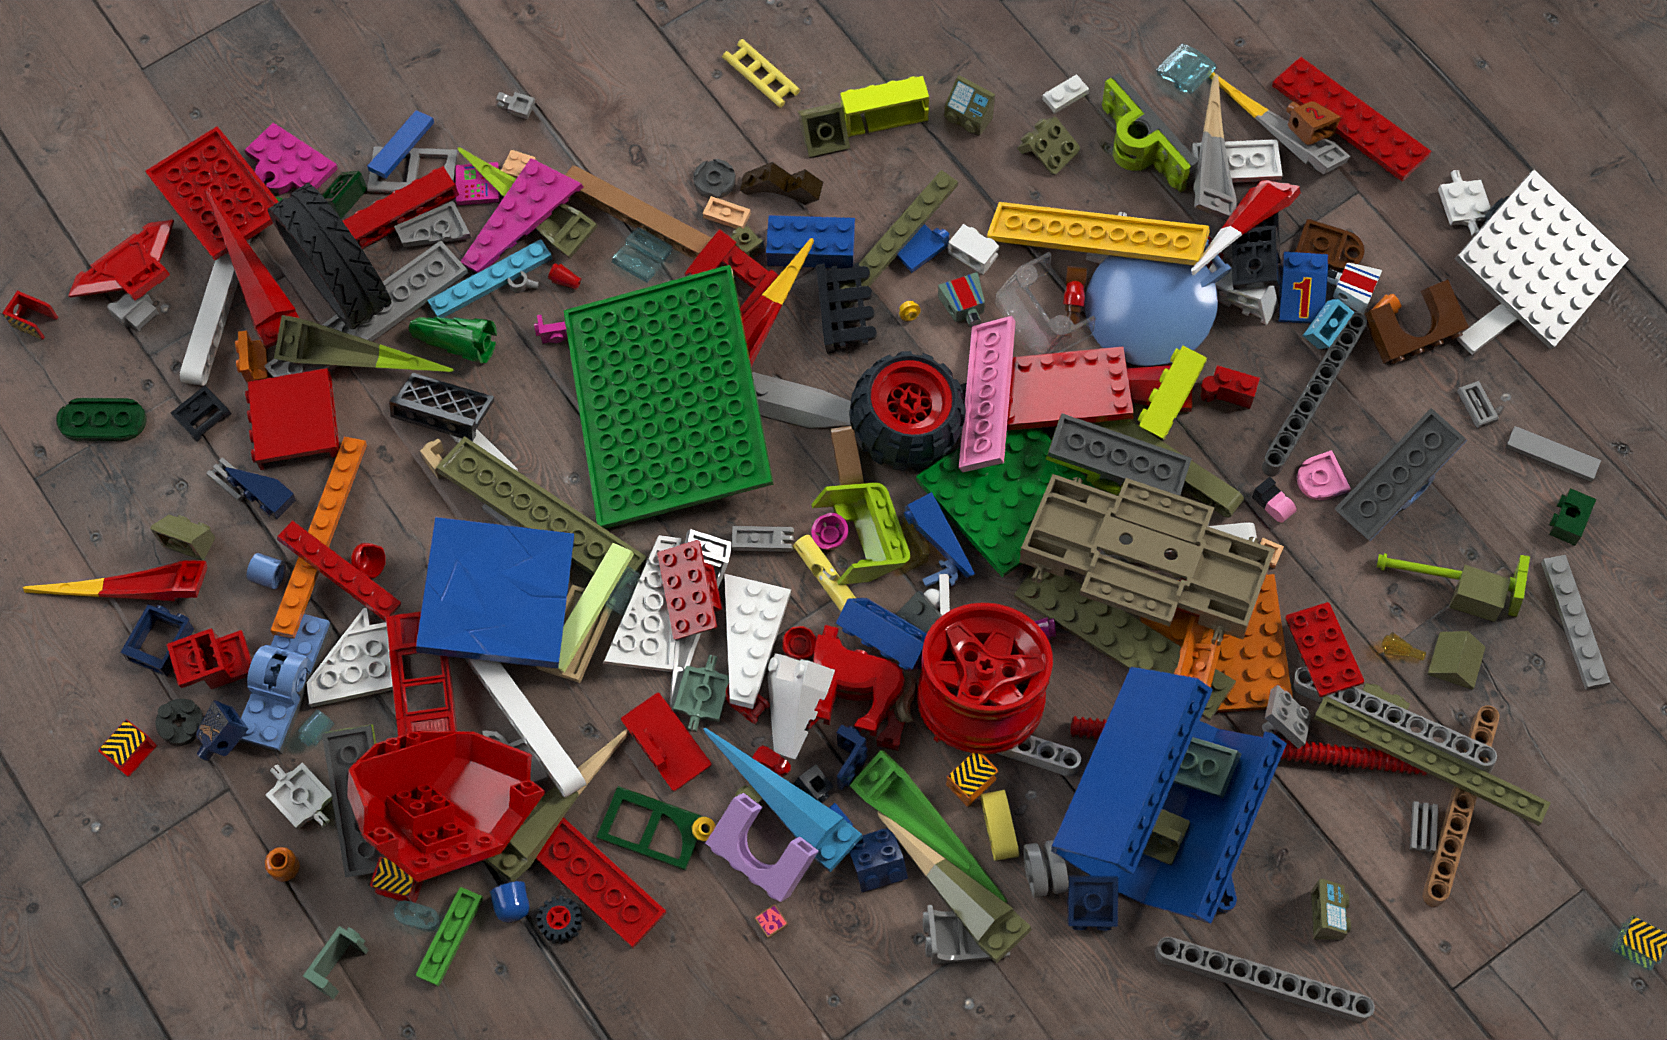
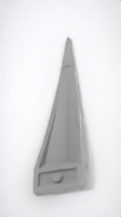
M690 529L687 531L685 543L694 540L701 542L704 562L714 566L717 586L719 588L729 562L732 542ZM701 633L675 640L669 704L673 711L685 668L691 663Z

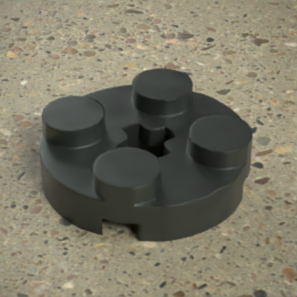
M174 699L159 707L155 721L156 730L166 742L174 746L187 745L196 739V732L204 718V714L193 700ZM179 717L186 719L181 727L174 724Z

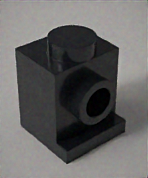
M817 765L810 768L793 783L794 786L822 804L830 798L828 793L834 787Z

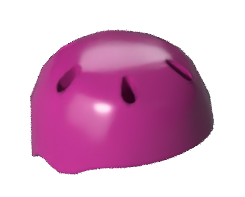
M836 513L822 515L816 519L812 526V538L818 547L822 549H837L847 540V522Z

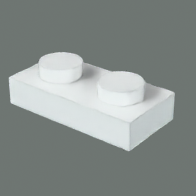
M1076 74L1044 93L1042 99L1054 113H1057L1087 95L1089 88Z

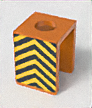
M972 753L947 776L946 786L968 807L996 781L997 778L994 775L997 774L998 769L983 754Z

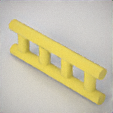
M743 39L737 44L741 48L733 55L726 51L722 56L723 59L779 108L784 106L785 101L782 97L787 93L791 92L797 95L800 92V88ZM748 54L755 61L746 68L739 60ZM761 66L769 73L762 80L753 74ZM775 79L783 85L777 92L768 87Z

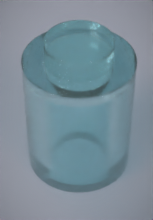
M316 709L298 730L301 734L298 738L308 747L311 744L316 746L322 740V733L329 732L335 724L324 713Z

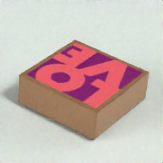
M775 904L754 917L768 939L788 926L787 921Z

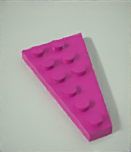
M530 158L460 262L466 268L476 273L490 267L500 258L501 253L507 248L515 246L517 244L516 241L524 234L527 236L552 215V211L560 204L564 205L569 200L568 197L575 191L579 192L583 189L582 183Z

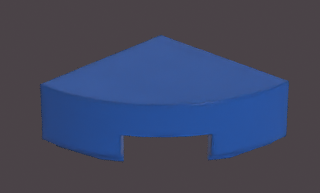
M935 228L932 232L945 244L946 248L950 233L945 229L939 230V228Z

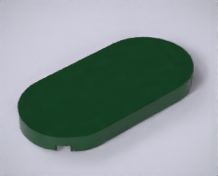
M76 398L69 401V404L65 407L62 406L56 417V423L61 433L73 441H128L137 437L144 430L147 422L145 410L138 402L129 398Z

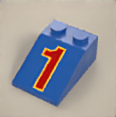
M1283 252L1279 274V322L1311 324L1325 305L1328 254Z

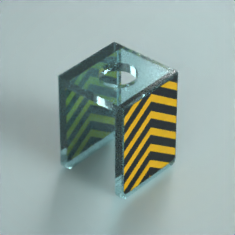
M1632 915L1623 922L1611 950L1650 971L1655 963L1660 964L1667 952V933Z

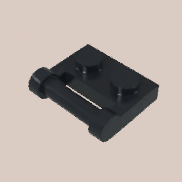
M206 385L171 412L172 417L196 442L202 439L201 436L224 417L228 418L232 414ZM215 407L218 409V411L215 414H213L199 427H197L196 429L193 427L194 424H196L199 420H201L204 416L211 412Z

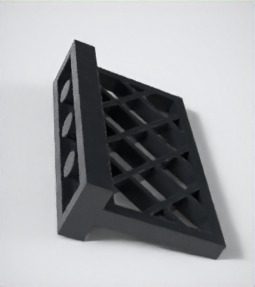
M412 373L397 397L392 396L390 399V417L462 439L465 436L473 442L476 437V429L493 404L494 396ZM416 381L425 386L414 389L412 385ZM439 388L445 392L434 395L432 390ZM428 392L430 395L419 399L417 394ZM459 394L465 396V398L456 401L453 396ZM413 396L415 400L410 401L404 398ZM449 398L450 402L440 405L438 400ZM479 400L485 402V404L476 407L473 403ZM430 402H434L435 404L434 407L423 405ZM469 403L471 408L460 411L458 406ZM454 408L456 412L450 413L444 410ZM471 414H475L476 416L475 420L464 417Z

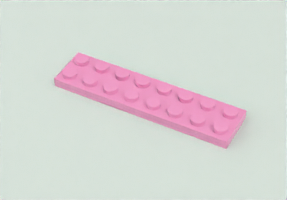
M1012 316L972 326L965 396L966 413L962 428L959 468L962 472L1004 463L1016 322Z

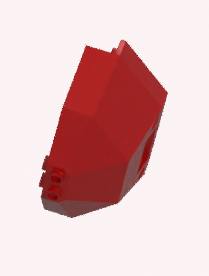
M416 731L396 738H388L385 741L375 743L348 769L347 796L362 837L417 882L501 854L543 797L544 790L530 780L532 754L476 732Z

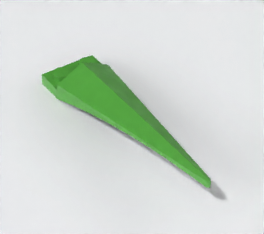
M881 750L850 786L865 802L920 839L1002 901L1008 902L1007 898L905 770L884 750Z

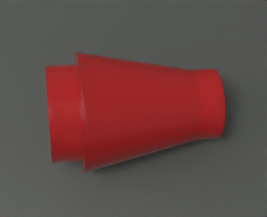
M554 263L548 274V279L552 281L551 283L575 290L578 289L582 278L575 275L562 264Z

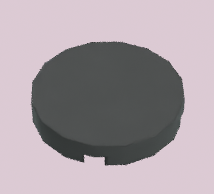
M713 159V161L709 162L708 160L704 161L694 172V186L703 197L710 198L712 196L718 199L725 197L733 190L736 184L733 167L720 159Z

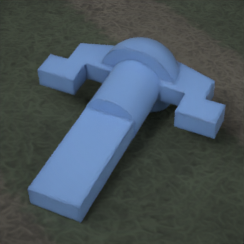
M942 559L939 561L941 568L945 566L947 568L922 580L927 587L938 582L940 574H948L949 577H952L949 579V583L953 586L955 581L958 580V568L949 560L944 562Z

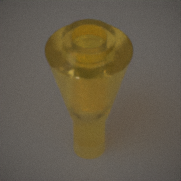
M1394 632L1386 635L1382 641L1381 647L1384 648V654L1411 656L1421 661L1426 656V652L1412 647L1411 644Z

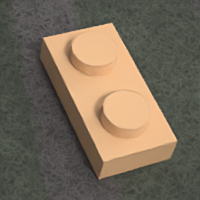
M712 196L703 212V218L735 229L738 227L743 229L751 215V210Z

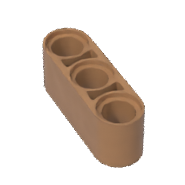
M851 426L830 429L840 485L864 484L854 430H852Z

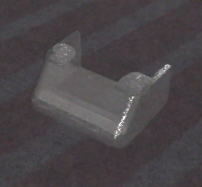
M1050 252L1020 266L997 291L995 303L1003 316H1012L1016 321L1015 334L1030 355L1060 353L1093 336L1092 333L1094 331L1096 320L1094 316L1076 325L1073 324L1070 318L1064 315H1058L1049 319L1028 288L1037 281V278L1049 273L1052 256Z

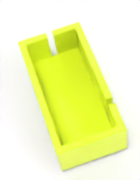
M923 76L890 81L876 86L870 85L856 90L850 89L840 93L848 137L865 134L860 115L864 113L869 133L928 121L929 94Z
M1183 345L1180 350L1178 348L1175 349L1170 358V362L1173 363L1169 370L1167 368L1164 369L1159 379L1162 383L1159 390L1154 388L1148 399L1151 402L1148 410L1144 408L1138 418V421L1141 422L1139 427L1163 440L1167 436L1174 423V418L1180 412L1207 362L1206 357Z

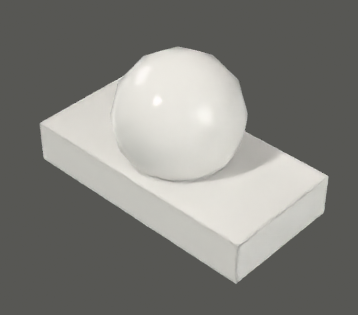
M948 574L939 575V590L929 589L924 592V595L942 615L950 611Z

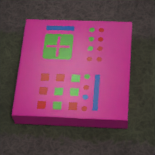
M498 162L489 163L499 169ZM472 164L456 165V188L459 193L456 196L457 205L500 202V193Z

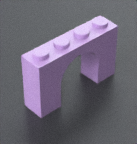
M742 793L733 798L706 841V844L711 847L713 853L729 861L732 868L748 876L750 882L766 890L769 897L782 902L791 896L819 851L803 838L798 837L789 843L776 864L769 865L758 861L749 850L747 834L762 807Z

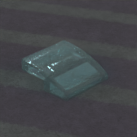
M1182 43L1156 71L1158 76L1173 81L1175 88L1192 94L1217 69V64L1198 50Z
M637 227L625 239V245L612 257V263L648 283L667 260L673 250V246Z

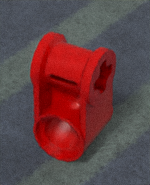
M729 685L726 688L727 704L753 724L758 722L757 718L764 709L770 707L769 702L759 694L753 709L731 704Z

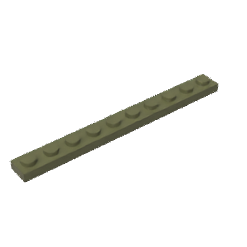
M1327 696L1323 698L1314 719L1538 826L1541 825L1550 806V802Z

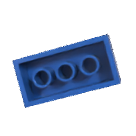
M769 215L766 247L767 266H788L808 240L813 238L814 243L802 267H816L819 264H825V268H831V266H837V268L853 267L855 218Z
M868 598L847 599L836 622L837 625L842 627L844 633L850 636L856 635L861 638V643L871 648L876 647L880 650L879 653L882 656L896 659L899 661V666L906 670H920L922 668V651L927 633Z

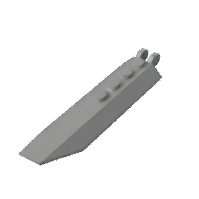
M752 372L761 416L810 429L851 426L849 417L851 401L821 389Z

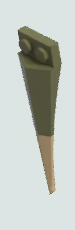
M628 729L620 733L577 768L586 782L584 787L566 798L557 786L553 787L543 795L502 853L483 861L509 881H516L532 865L555 828L581 792L629 734Z
M877 811L878 817L895 835V838L942 896L977 945L994 962L998 963L1032 931L1031 926L1011 906L880 811Z

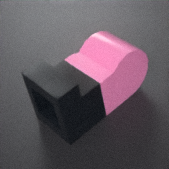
M1268 477L1255 488L1252 498L1276 521L1283 523L1297 511L1292 500L1285 496L1271 477Z

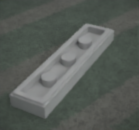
M1514 426L1505 447L1590 482L1594 480L1601 462L1597 458Z

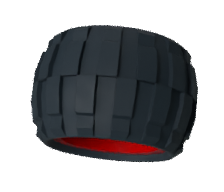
M901 351L894 357L889 354L877 360L870 369H867L856 383L849 410L850 424L852 430H854L855 439L864 452L868 451L872 460L880 465L883 463L891 465L893 470L903 471L911 467L914 470L928 467L932 461L935 463L951 451L954 443L958 441L965 422L966 413L965 404H963V391L958 380L953 379L951 370L944 363L939 364L935 362L933 356L922 353V356L915 355L911 351ZM894 408L896 412H891L890 409ZM916 417H921L923 421H918ZM901 419H904V420H906L908 423L901 422L900 420H901Z

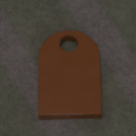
M1307 219L1296 252L1328 254V269L1343 272L1347 263L1360 265L1365 249L1361 239L1354 233ZM1354 251L1358 257L1351 258L1347 252Z

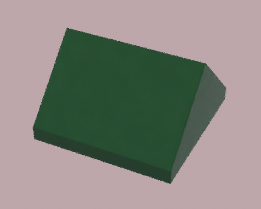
M360 171L342 172L322 194L340 219L347 214L367 191L362 173Z

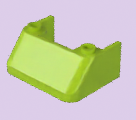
M880 483L827 486L811 504L812 508L832 507L834 513L842 516L846 522L853 521L866 559L852 564L837 580L838 585L870 582L904 566L910 559V552L889 492L884 485Z

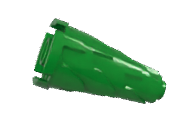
M418 317L409 324V332L413 338L424 341L428 345L445 349L449 353L462 356V358L476 363H487L493 355L496 342L491 341L492 335L497 336V329L495 323L491 320L479 318L472 320L457 317L453 319Z

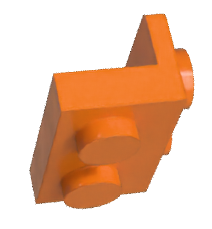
M247 330L239 331L238 340L235 341L236 352L239 353V360H236L238 373L243 375L246 383L267 379L268 371L264 367L267 364V349L264 348L260 340L252 341Z

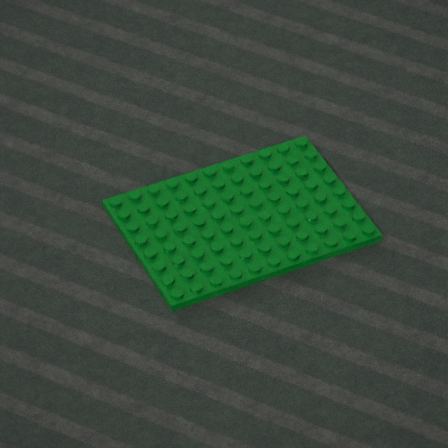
M731 265L563 310L598 525L606 529L774 485Z

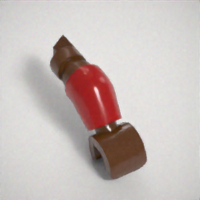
M1067 266L1066 290L1063 299L1067 316H1064L1062 335L1070 336L1071 325H1079L1080 317H1078V313H1081V307H1084L1086 267Z

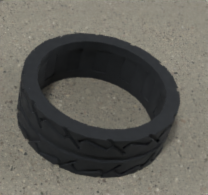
M307 183L291 193L288 199L285 197L268 208L269 216L284 242L319 293L351 330L355 329L370 319V315H376L391 305L392 301L389 293L370 260L334 209L314 186Z

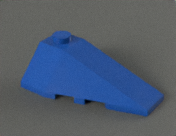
M932 492L904 507L906 510L904 516L907 522L913 524L915 529L945 558L954 564L966 578L975 574Z

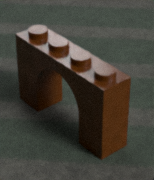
M1448 279L1421 291L1431 315V326L1424 337H1414L1404 332L1395 317L1390 303L1364 314L1367 318V327L1383 364L1391 361L1392 364L1405 359L1403 355L1408 353L1414 356L1424 352L1423 347L1430 345L1431 348L1444 343L1442 340L1444 338L1456 339L1463 335V330L1469 328Z

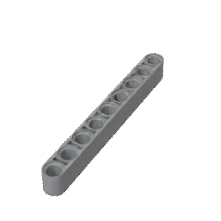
M1301 667L1297 669L1294 676L1295 691L1300 695L1321 703L1324 697H1319L1307 668ZM1302 678H1306L1310 680V682L1304 684L1299 680ZM1356 687L1327 695V697L1487 773H1490L1495 766L1497 753L1492 747ZM1349 697L1355 702L1346 703L1343 699ZM1372 707L1376 709L1377 712L1369 713L1368 711H1366V708ZM1395 717L1399 720V722L1392 723L1388 720V718ZM1418 727L1422 732L1415 733L1410 728ZM1441 737L1445 742L1438 743L1433 738ZM1463 747L1467 750V752L1460 753L1456 750V748ZM1486 757L1490 760V762L1483 763L1479 760V758Z
M1173 937L1162 938L1155 949L1156 959L1163 964L1354 1022H1365L1375 1010L1373 1001L1365 995ZM1164 945L1171 947L1173 954L1165 955L1161 951V947ZM1185 954H1195L1197 962L1191 963L1187 961ZM1209 961H1218L1221 965V969H1212L1210 967ZM1233 968H1242L1245 972V977L1236 976ZM1263 974L1267 976L1269 984H1261L1258 980V975ZM1282 982L1291 983L1294 988L1293 992L1285 991L1282 987ZM1306 990H1315L1318 999L1309 998ZM1336 996L1340 998L1342 1006H1334L1331 1002V997ZM1356 1004L1364 1005L1366 1014L1358 1013Z

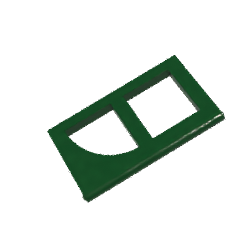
M618 786L596 838L686 871L698 839L693 835L692 825L698 818L704 816ZM623 801L653 811L639 845L609 834ZM663 815L671 819L681 833L682 850L679 859L649 849Z

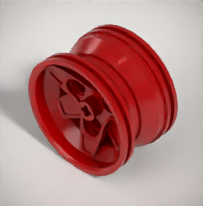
M972 603L957 607L942 615L929 629L923 644L922 672L917 693L918 708L923 721L940 740L965 752L993 754L1019 746L1036 731L1043 716L1046 689L1053 667V654L1048 638L1042 629L1027 615L1000 604ZM955 656L956 661H946ZM1017 684H1028L1023 694L1017 689ZM946 687L959 689L957 697L950 693ZM990 702L995 706H984V703Z

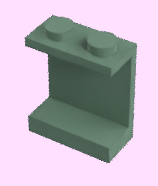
M339 926L303 977L315 988L334 1000L339 991L326 977L350 944L364 954H367L369 950L364 945L365 940L352 928L348 927L345 930Z

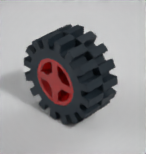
M559 896V899L552 897L550 902L548 900L544 902V907L540 906V913L537 914V925L547 940H551L552 943L557 941L560 944H564L565 940L570 942L573 936L577 937L578 930L582 928L581 922H583V918L577 904L573 903L572 899H565L564 896Z

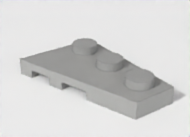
M454 201L394 226L403 247L471 238Z

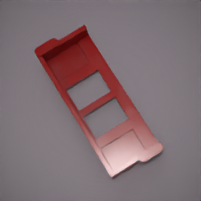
M421 611L386 617L398 737L416 731H458L449 656L440 655L442 675L405 680L402 656L420 654L416 653V644ZM443 683L446 707L408 712L406 688Z

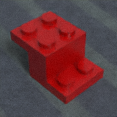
M210 628L167 644L180 688L204 680L212 690L248 677L252 658L242 630L219 638L215 631Z

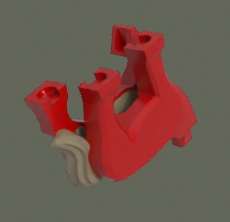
M825 625L823 634H818L814 663L833 669L835 672L825 699H819L814 711L818 712L815 720L810 719L806 728L810 729L820 719L824 720L823 724L830 725L835 697L851 701L873 700V705L869 712L857 720L854 728L861 732V729L870 731L869 735L876 737L879 725L886 718L888 726L879 734L876 740L877 746L899 751L905 722L910 723L914 721L910 705L917 693V681L914 676L902 671L897 664L889 660L868 655L863 650L851 651L842 646L838 637L839 628Z

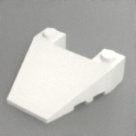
M775 653L768 665L773 746L776 753L796 759L808 734L805 728L810 719L815 720L818 714L817 711H814L819 699H825L835 670L802 659L798 661Z

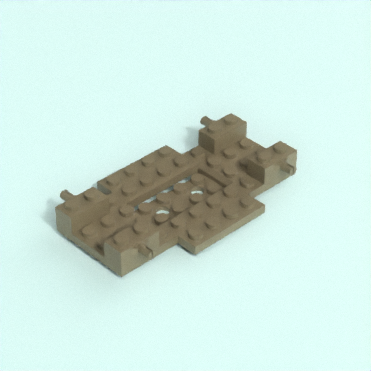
M1052 474L1021 547L1019 562L1036 569L1031 578L1032 581L1035 582L1037 579V583H1041L1044 572L1064 577L1066 570L1069 569L1086 575L1080 590V596L1169 627L1178 607L1200 615L1198 624L1215 631L1211 640L1212 644H1215L1217 637H1219L1216 645H1221L1224 634L1243 640L1275 549L1258 544L1259 540L1256 537L1253 542V536L1247 540L1208 527L1214 507L1126 478L1119 496L1082 484L1083 480L1081 478L1077 482L1078 477H1074L1072 481ZM1122 535H1128L1133 541L1131 544L1125 545L1120 542L1119 538ZM1097 549L1103 550L1108 555L1115 554L1126 558L1131 563L1138 562L1147 565L1151 570H1161L1170 573L1175 578L1182 577L1187 580L1178 581L1100 554L1101 551ZM1172 550L1177 554V558L1175 560H1168L1164 553Z

